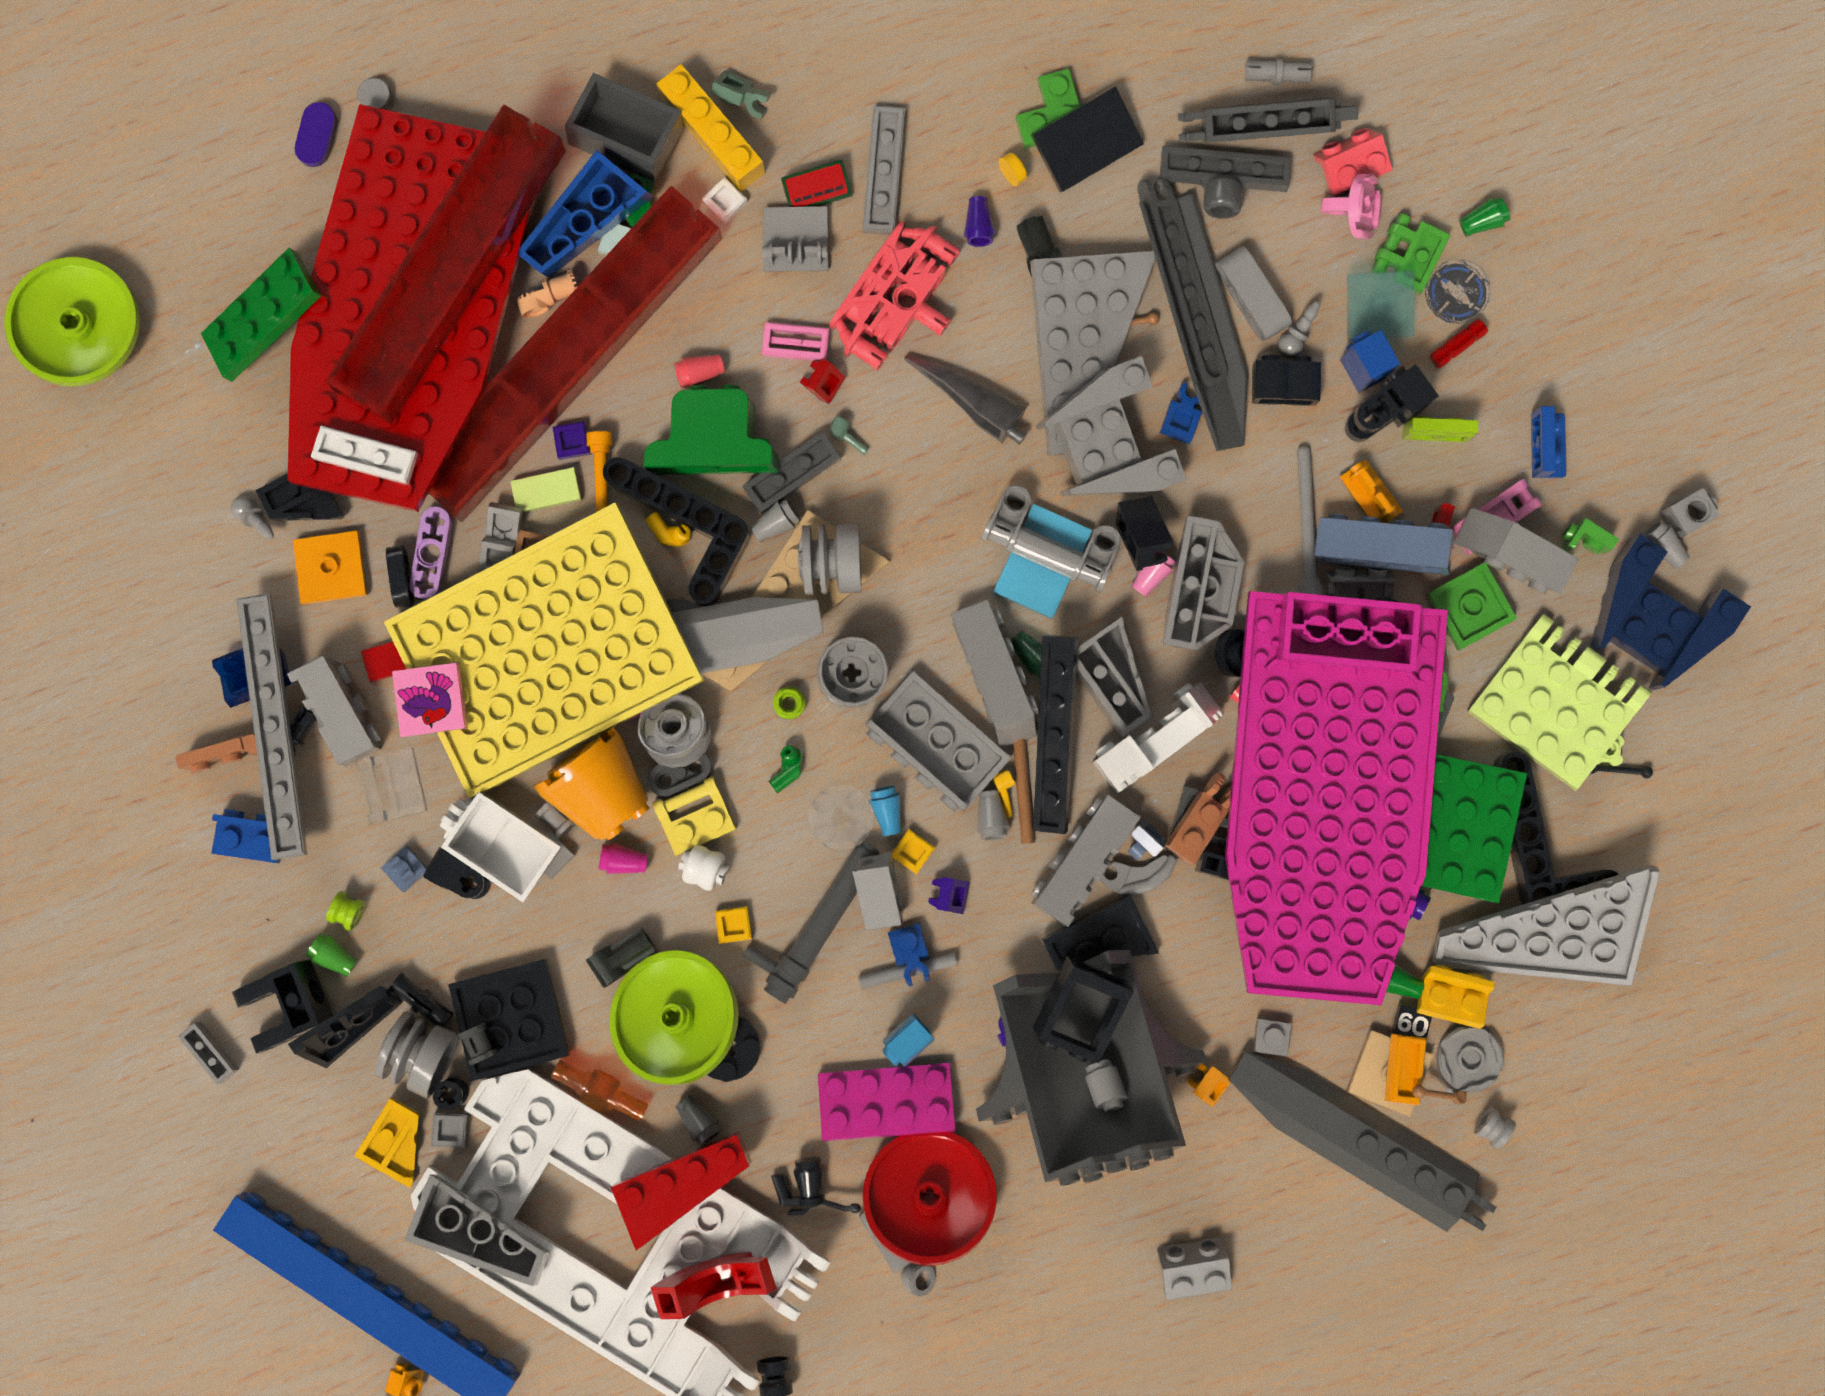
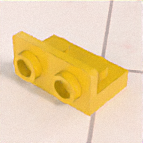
M1446 965L1430 966L1421 976L1425 986L1421 996L1418 998L1416 1013L1478 1029L1485 1026L1488 997L1494 990L1495 982L1486 980L1483 975L1477 973L1463 974L1455 972Z

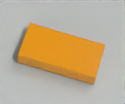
M1391 1034L1384 1101L1420 1105V1098H1416L1412 1090L1416 1085L1422 1086L1426 1038Z

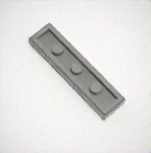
M873 105L863 233L891 235L895 229L905 120L904 107Z

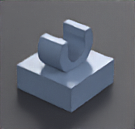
M1143 818L1130 834L1136 841L1127 852L1136 860L1146 851L1156 857L1165 847L1168 840Z
M405 846L383 865L381 869L402 892H406L423 877L427 866L409 846Z

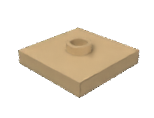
M1369 1029L1346 1091L1410 1117L1415 1104L1384 1101L1391 1038ZM1425 1052L1422 1084L1433 1058V1055Z

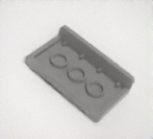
M914 671L872 718L865 723L869 728L866 734L880 747L885 742L892 748L894 752L890 756L902 767L906 768L910 764L919 772L915 778L928 790L933 786L943 794L940 800L953 812L958 808L964 812L1011 759L1006 752Z

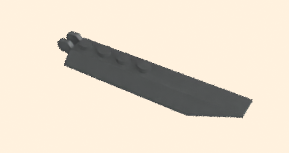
M1157 178L1154 185L1148 179L1142 180L1137 186L1140 200L1139 205L1192 383L1216 451L1244 446L1248 376L1194 196L1189 194L1178 199L1174 198L1169 180L1164 178Z
M1245 1052L1229 1079L1276 1129L1446 1232L1460 1218L1481 1231L1485 1229L1486 1224L1481 1219L1464 1212L1470 1200L1477 1203L1480 1208L1487 1212L1494 1213L1497 1208L1492 1203L1475 1194L1480 1174L1308 1070Z

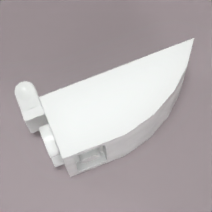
M478 792L475 797L468 799L466 803L458 798L455 804L451 803L449 806L448 814L443 815L440 819L442 821L440 827L446 830L443 837L445 842L441 848L521 902H524L560 849V846L486 793Z

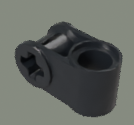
M438 847L423 875L430 882L464 898L480 899L489 892L491 886L489 879L441 847ZM469 878L474 879V882L478 885L476 890L470 889L471 886L467 884Z

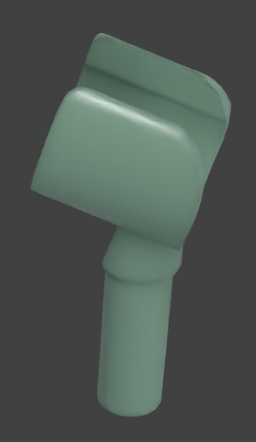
M835 417L829 429L831 436L848 442L865 455L869 449L853 437V435L847 433L851 423L841 417Z

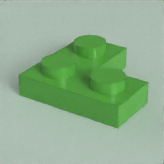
M1069 69L1039 76L1038 85L1045 107L1016 115V123L1024 149L1036 146L1030 134L1080 106Z

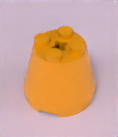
M614 726L600 733V737L596 740L592 739L588 743L583 744L546 773L549 779L539 780L533 785L543 799L594 839L600 838L601 841L606 838L610 840L624 829L621 825L624 821H628L631 818L635 820L650 808L646 803L648 797L625 743Z

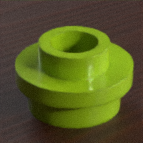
M784 687L773 698V708L777 715L783 719H795L805 709V697L797 688ZM790 697L795 700L796 704L793 709L784 708L783 702L786 698Z

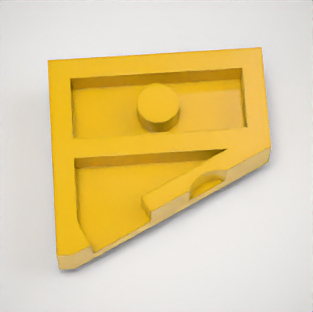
M390 1096L354 1157L410 1188L414 1180L419 1112Z

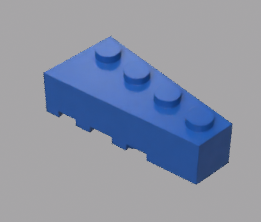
M596 150L522 244L519 256L541 274L551 277L651 200L653 196Z

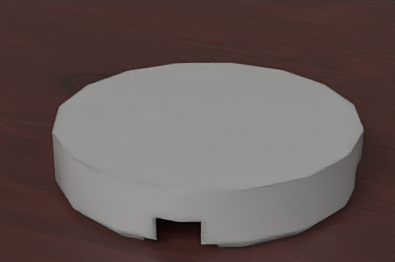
M1460 1026L1446 1033L1439 1042L1436 1052L1437 1069L1443 1080L1455 1089L1469 1093L1483 1091L1492 1086L1498 1079L1497 1077L1504 1065L1503 1049L1496 1037L1485 1029Z

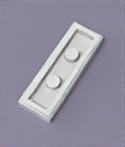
M320 426L311 454V458L317 461L409 485L418 457L416 451L325 426Z

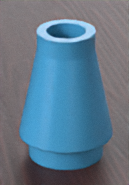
M886 786L871 790V799L868 801L881 827L883 836L902 832L900 793H897L896 787Z

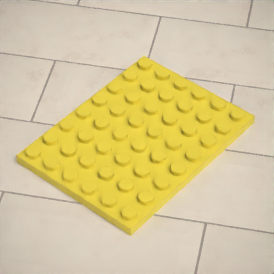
M617 503L599 510L384 622L406 669L455 662L460 663L468 728L437 732L469 799L475 797L478 792L484 793L705 681Z

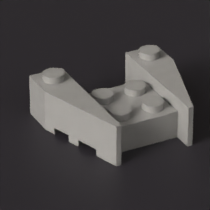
M1142 356L1101 371L1065 403L1036 425L1037 430L1054 424L1076 486L1060 491L1061 496L1149 493L1186 480L1176 449L1164 451L1143 460L1141 459L1120 399L1153 387Z

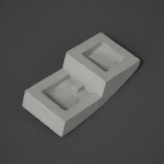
M495 502L489 504L486 533L481 541L479 571H483L514 554L518 533L521 530L523 508Z

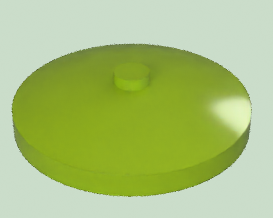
M65 257L39 265L20 280L8 300L4 316L6 339L12 353L27 370L49 383L74 387L98 382L110 376L124 364L136 344L140 328V316L132 291L113 270L87 258Z
M672 950L651 955L636 964L625 975L615 992L609 1017L612 1042L623 1063L632 1072L645 1080L663 1085H682L694 1082L713 1071L725 1058L733 1044L738 1027V1003L732 984L717 965L697 954Z

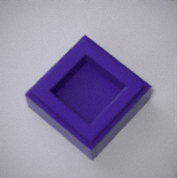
M585 421L552 427L557 458L559 460L591 455L590 448L587 447V427Z

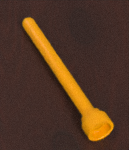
M608 431L586 433L587 447L590 448V453L594 454L596 512L609 506L608 483L603 476V468L607 462V453H610V447L613 446V434Z

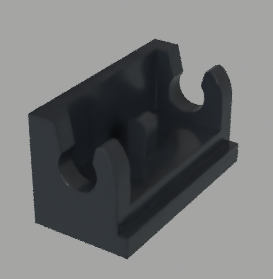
M1149 496L1119 502L1116 527L1136 571L1143 570L1144 567L1166 562L1168 560L1166 554L1154 556V554L1173 548V540L1153 497Z

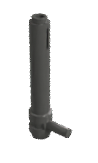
M864 841L860 846L857 845L787 954H782L778 962H775L751 945L747 947L743 956L769 973L765 980L767 985L764 991L784 1004L787 1003L789 998L793 999L798 992L796 987L800 981L804 982L809 975V967L857 894L852 872L853 867L859 866L858 860L860 858L878 855L879 851Z

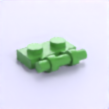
M1400 213L1396 222L1390 224L1387 231L1388 238L1383 248H1379L1374 257L1376 262L1372 272L1383 276L1387 267L1391 266L1397 269L1391 281L1421 295L1450 238V234L1423 221L1420 222L1416 231L1407 228L1411 218L1406 214ZM1400 241L1409 244L1403 257L1395 253Z

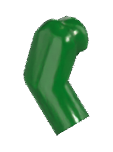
M787 745L782 748L780 752L782 757L781 771L768 780L777 794L797 780L802 774L803 757L800 750L793 745Z

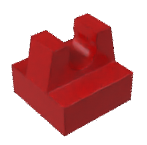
M821 359L820 362L812 361L810 367L814 372L809 379L803 377L800 383L820 401L830 404L846 377L831 362Z

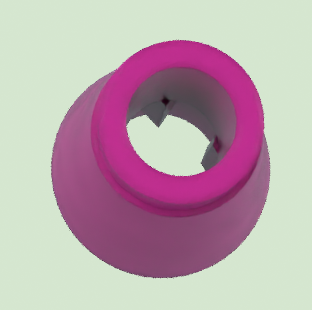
M611 842L610 845L602 844L598 870L606 871V874L645 873L648 854Z

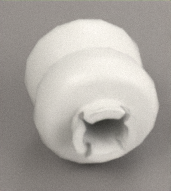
M695 845L691 852L685 850L681 857L683 862H680L678 870H683L682 880L685 883L698 885L707 891H712L717 883L722 886L727 876L725 873H728L729 866L724 865L725 855L723 853L710 851L702 845Z

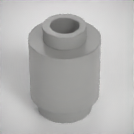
M1102 1060L1099 1063L1096 1062L1086 1067L1087 1076L1085 1080L1096 1109H1104L1105 1113H1109L1124 1106L1123 1101L1128 1096L1118 1069L1112 1065L1111 1060Z

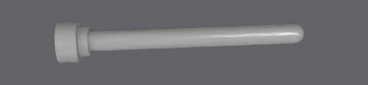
M1302 446L1297 451L1304 579L1301 580V585L1298 586V593L1325 595V586L1321 584V579L1317 578V562L1314 556L1316 544L1310 449Z

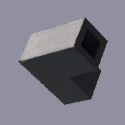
M1203 851L1197 861L1195 872L1229 881L1225 856Z

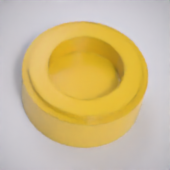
M1009 152L999 158L1000 170L1010 184L1018 186L1027 179L1025 166L1017 155Z

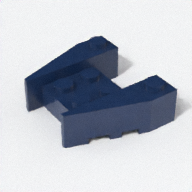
M1638 534L1627 540L1610 567L1609 581L1606 593L1603 594L1602 609L1598 624L1594 629L1590 647L1598 651L1606 648L1608 643L1611 642L1658 673L1648 687L1653 691L1668 686L1733 635L1751 606L1723 588L1710 593L1696 614L1649 583V580L1668 551L1642 534Z

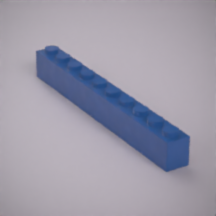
M243 1192L236 1195L214 1227V1232L461 1396H507L521 1375L515 1371L516 1366L503 1357L495 1358L487 1352L488 1348L482 1342L476 1339L468 1340L459 1334L460 1329L455 1324L447 1320L439 1321L432 1316L433 1312L429 1307L420 1302L412 1303L403 1297L405 1293L399 1287L391 1283L385 1285L376 1279L377 1274L372 1269L364 1265L358 1267L348 1260L349 1255L337 1247L329 1248L320 1242L322 1238L316 1232L308 1228L302 1230L293 1224L294 1219L289 1214L281 1210L275 1212L265 1205L266 1200L254 1192Z

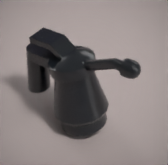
M820 1157L795 1160L793 1173L800 1196H791L784 1174L771 1175L781 1206H807L805 1209L789 1210L788 1216L804 1215L810 1208L820 1205L844 1212L859 1213L861 1211V1206L858 1203L845 1206L825 1199V1194H822L824 1166L821 1164Z

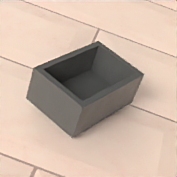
M593 73L565 124L567 141L569 145L592 155L598 150L613 164L656 182L683 131L682 112Z

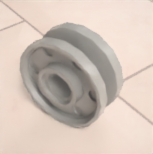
M679 693L641 713L638 720V736L649 756L658 764L670 768L685 767L697 761L706 752L711 740V726L699 703L690 696ZM680 727L676 733L669 734L673 728Z

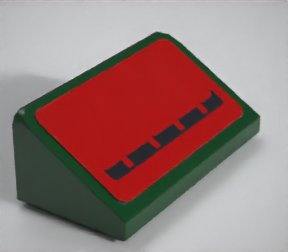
M843 160L781 178L789 207H819L852 197Z

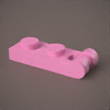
M1523 478L1478 510L1516 523L1543 504L1538 497L1533 498L1527 489L1529 485ZM1515 495L1523 505L1519 509L1511 500ZM1466 518L1450 528L1453 529L1455 539ZM1462 548V549L1464 550V552L1467 554V556L1472 553V552H1470V551H1468V550Z

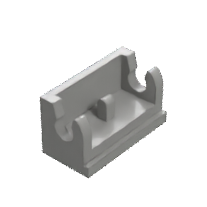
M891 852L860 858L858 860L859 866L853 867L852 872L865 929L871 930L901 925L904 908Z

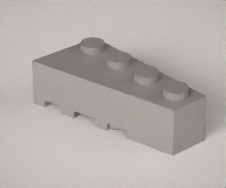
M986 600L951 613L953 626L968 665L972 667L971 672L978 693L983 695L982 700L990 724L994 723L998 746L1003 749L1013 745L1017 740H1028L1036 737L1034 715L1039 712L1033 696L1026 697L1022 687L1027 682L1021 666L1014 667L1011 657L1015 656V651L1009 637L1003 639L999 628L1004 627L998 609L992 610L989 601Z
M1106 795L1103 800L1098 797L1095 799L1087 811V814L1091 817L1086 825L1083 827L1078 824L1068 841L1073 843L1066 854L1061 851L1058 853L1049 867L1054 870L1049 879L1045 881L1041 878L1031 893L1035 897L1031 904L1063 926L1069 927L1075 918L1072 914L1085 903L1091 894V886L1102 877L1111 862V857L1117 854L1141 818L1109 795Z
M437 1174L429 1175L405 1240L530 1286L538 1285L550 1253Z

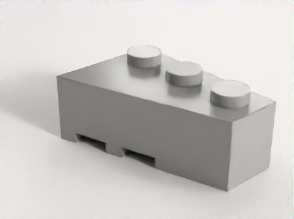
M1474 508L1470 509L1454 541V544L1484 558V563L1501 571L1503 568L1506 569V575L1523 583L1525 580L1530 581L1527 586L1542 594H1546L1547 590L1561 594L1579 559L1513 521Z
M1122 617L1078 647L1076 675L1121 738L1152 717L1134 662V655L1124 629Z
M321 656L287 673L292 683L295 681L299 682L306 697L302 702L307 710L312 709L320 726L318 730L338 765L347 767L381 750L378 743L381 740L379 730L373 722H368L364 714L367 706L359 693L354 694L350 685L353 678L345 664L340 665L335 660Z

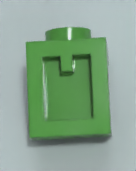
M1585 518L1576 524L1572 522L1567 527L1561 537L1565 540L1561 549L1568 552L1574 549L1579 540L1583 541L1582 546L1590 552L1604 554L1613 550L1619 538Z

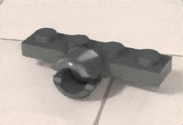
M1163 146L1159 178L1169 180L1168 182L1201 185L1204 189V211L1213 218L1228 219L1240 213L1243 190L1255 189L1287 192L1289 188L1291 157Z

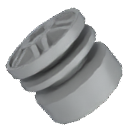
M859 523L837 524L835 539H828L824 524L819 525V540H812L811 525H802V534L798 544V567L805 595L814 594V580L820 579L822 594H827L829 579H836L840 593H861Z
M848 637L837 640L826 649L818 662L816 677L819 688L827 700L839 707L856 708L868 704L881 693L887 681L888 667L885 656L875 644L865 638ZM848 665H853V669L860 672V676L855 677L853 683L849 682L848 677L842 676V672L848 669Z
M406 1011L397 1019L381 1045L375 1068V1076L385 1079L391 1073L390 1082L396 1085L408 1073L407 1090L428 1099L433 1095L435 1086L442 1081L457 1046L458 1033L437 1025L426 1037L427 1020L419 1018L414 1024V1014Z

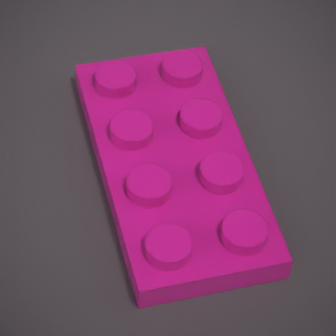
M950 1063L818 1074L822 1142L955 1131Z

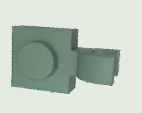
M726 70L713 82L710 92L728 104L740 106L742 103H745L748 112L760 120L764 117L767 109L760 107L757 104V100L766 103L771 96V92L763 89L757 90L753 88V82Z

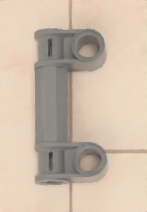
M1016 485L1007 488L995 512L992 513L981 540H992L1005 546L1006 551L1010 553L1012 552L1066 576L1073 581L1077 579L1095 586L1096 591L1101 592L1121 543L1119 532L1112 526H1100L1093 532L1084 553L1023 527L1022 523L1030 507L1031 496L1021 486ZM1007 502H1017L1021 509H1013ZM1097 541L1108 543L1110 549L1101 548Z

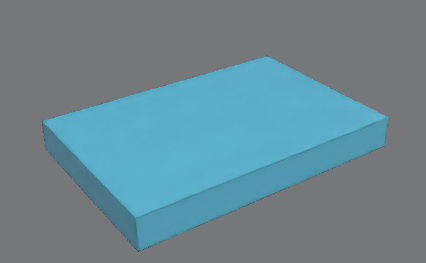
M1035 504L1032 505L1023 527L1080 552H1083L1092 532L1091 529ZM1011 552L993 593L1053 619L1070 578Z

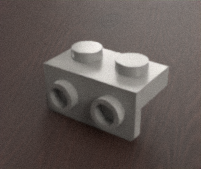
M1222 1237L1206 1238L1199 1241L1157 1248L1166 1301L1232 1289L1229 1257Z

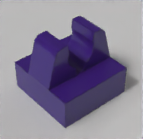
M947 877L932 880L931 885L940 887V892L937 899L929 898V904L938 910L964 914L970 882Z

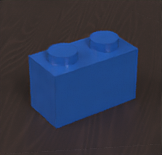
M1370 330L1356 336L1352 339L1353 343L1346 347L1347 352L1340 359L1358 393L1387 379L1400 365L1382 330L1371 334Z

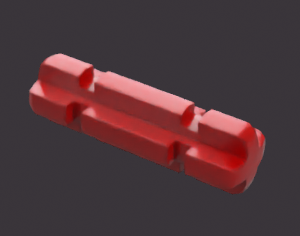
M1476 319L1467 329L1464 328L1444 343L1443 347L1440 346L1430 355L1431 361L1437 368H1442L1451 361V358L1454 359L1473 345L1475 340L1478 341L1488 333L1487 326L1481 319Z

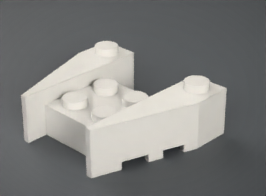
M1189 682L1174 693L1177 698L1171 704L1174 711L1159 721L1163 727L1158 731L1151 727L1135 740L1129 735L1117 745L1110 741L1095 752L1099 758L1093 763L1116 794L1134 783L1139 777H1143L1224 715L1201 682L1195 687Z

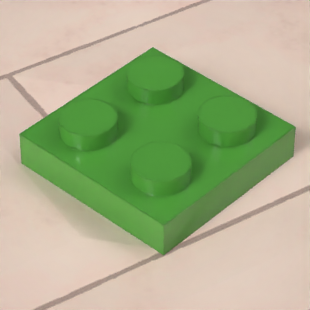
M1486 563L1478 565L1426 594L1434 609L1448 610L1446 631L1457 651L1517 619Z

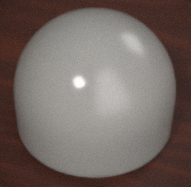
M910 1263L904 1267L901 1274L904 1288L916 1296L928 1294L936 1280V1273L932 1266ZM925 1271L927 1281L921 1286H916L917 1276L920 1272Z

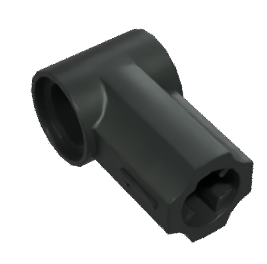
M1043 216L1028 218L1016 226L1028 257L1026 262L1030 275L1031 260L1062 257L1059 248L1054 247Z
M640 927L613 946L610 944L586 959V962L602 987L605 988L627 974L628 969L651 956L657 950L648 934Z

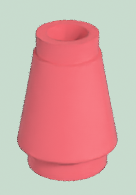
M719 354L714 356L681 358V362L674 363L676 376L681 388L700 385L725 372Z

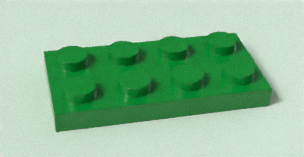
M288 248L201 333L223 378L233 382L321 297L301 257L293 249Z

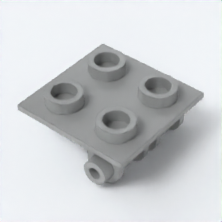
M827 206L763 207L764 246L762 247L764 272L828 271Z

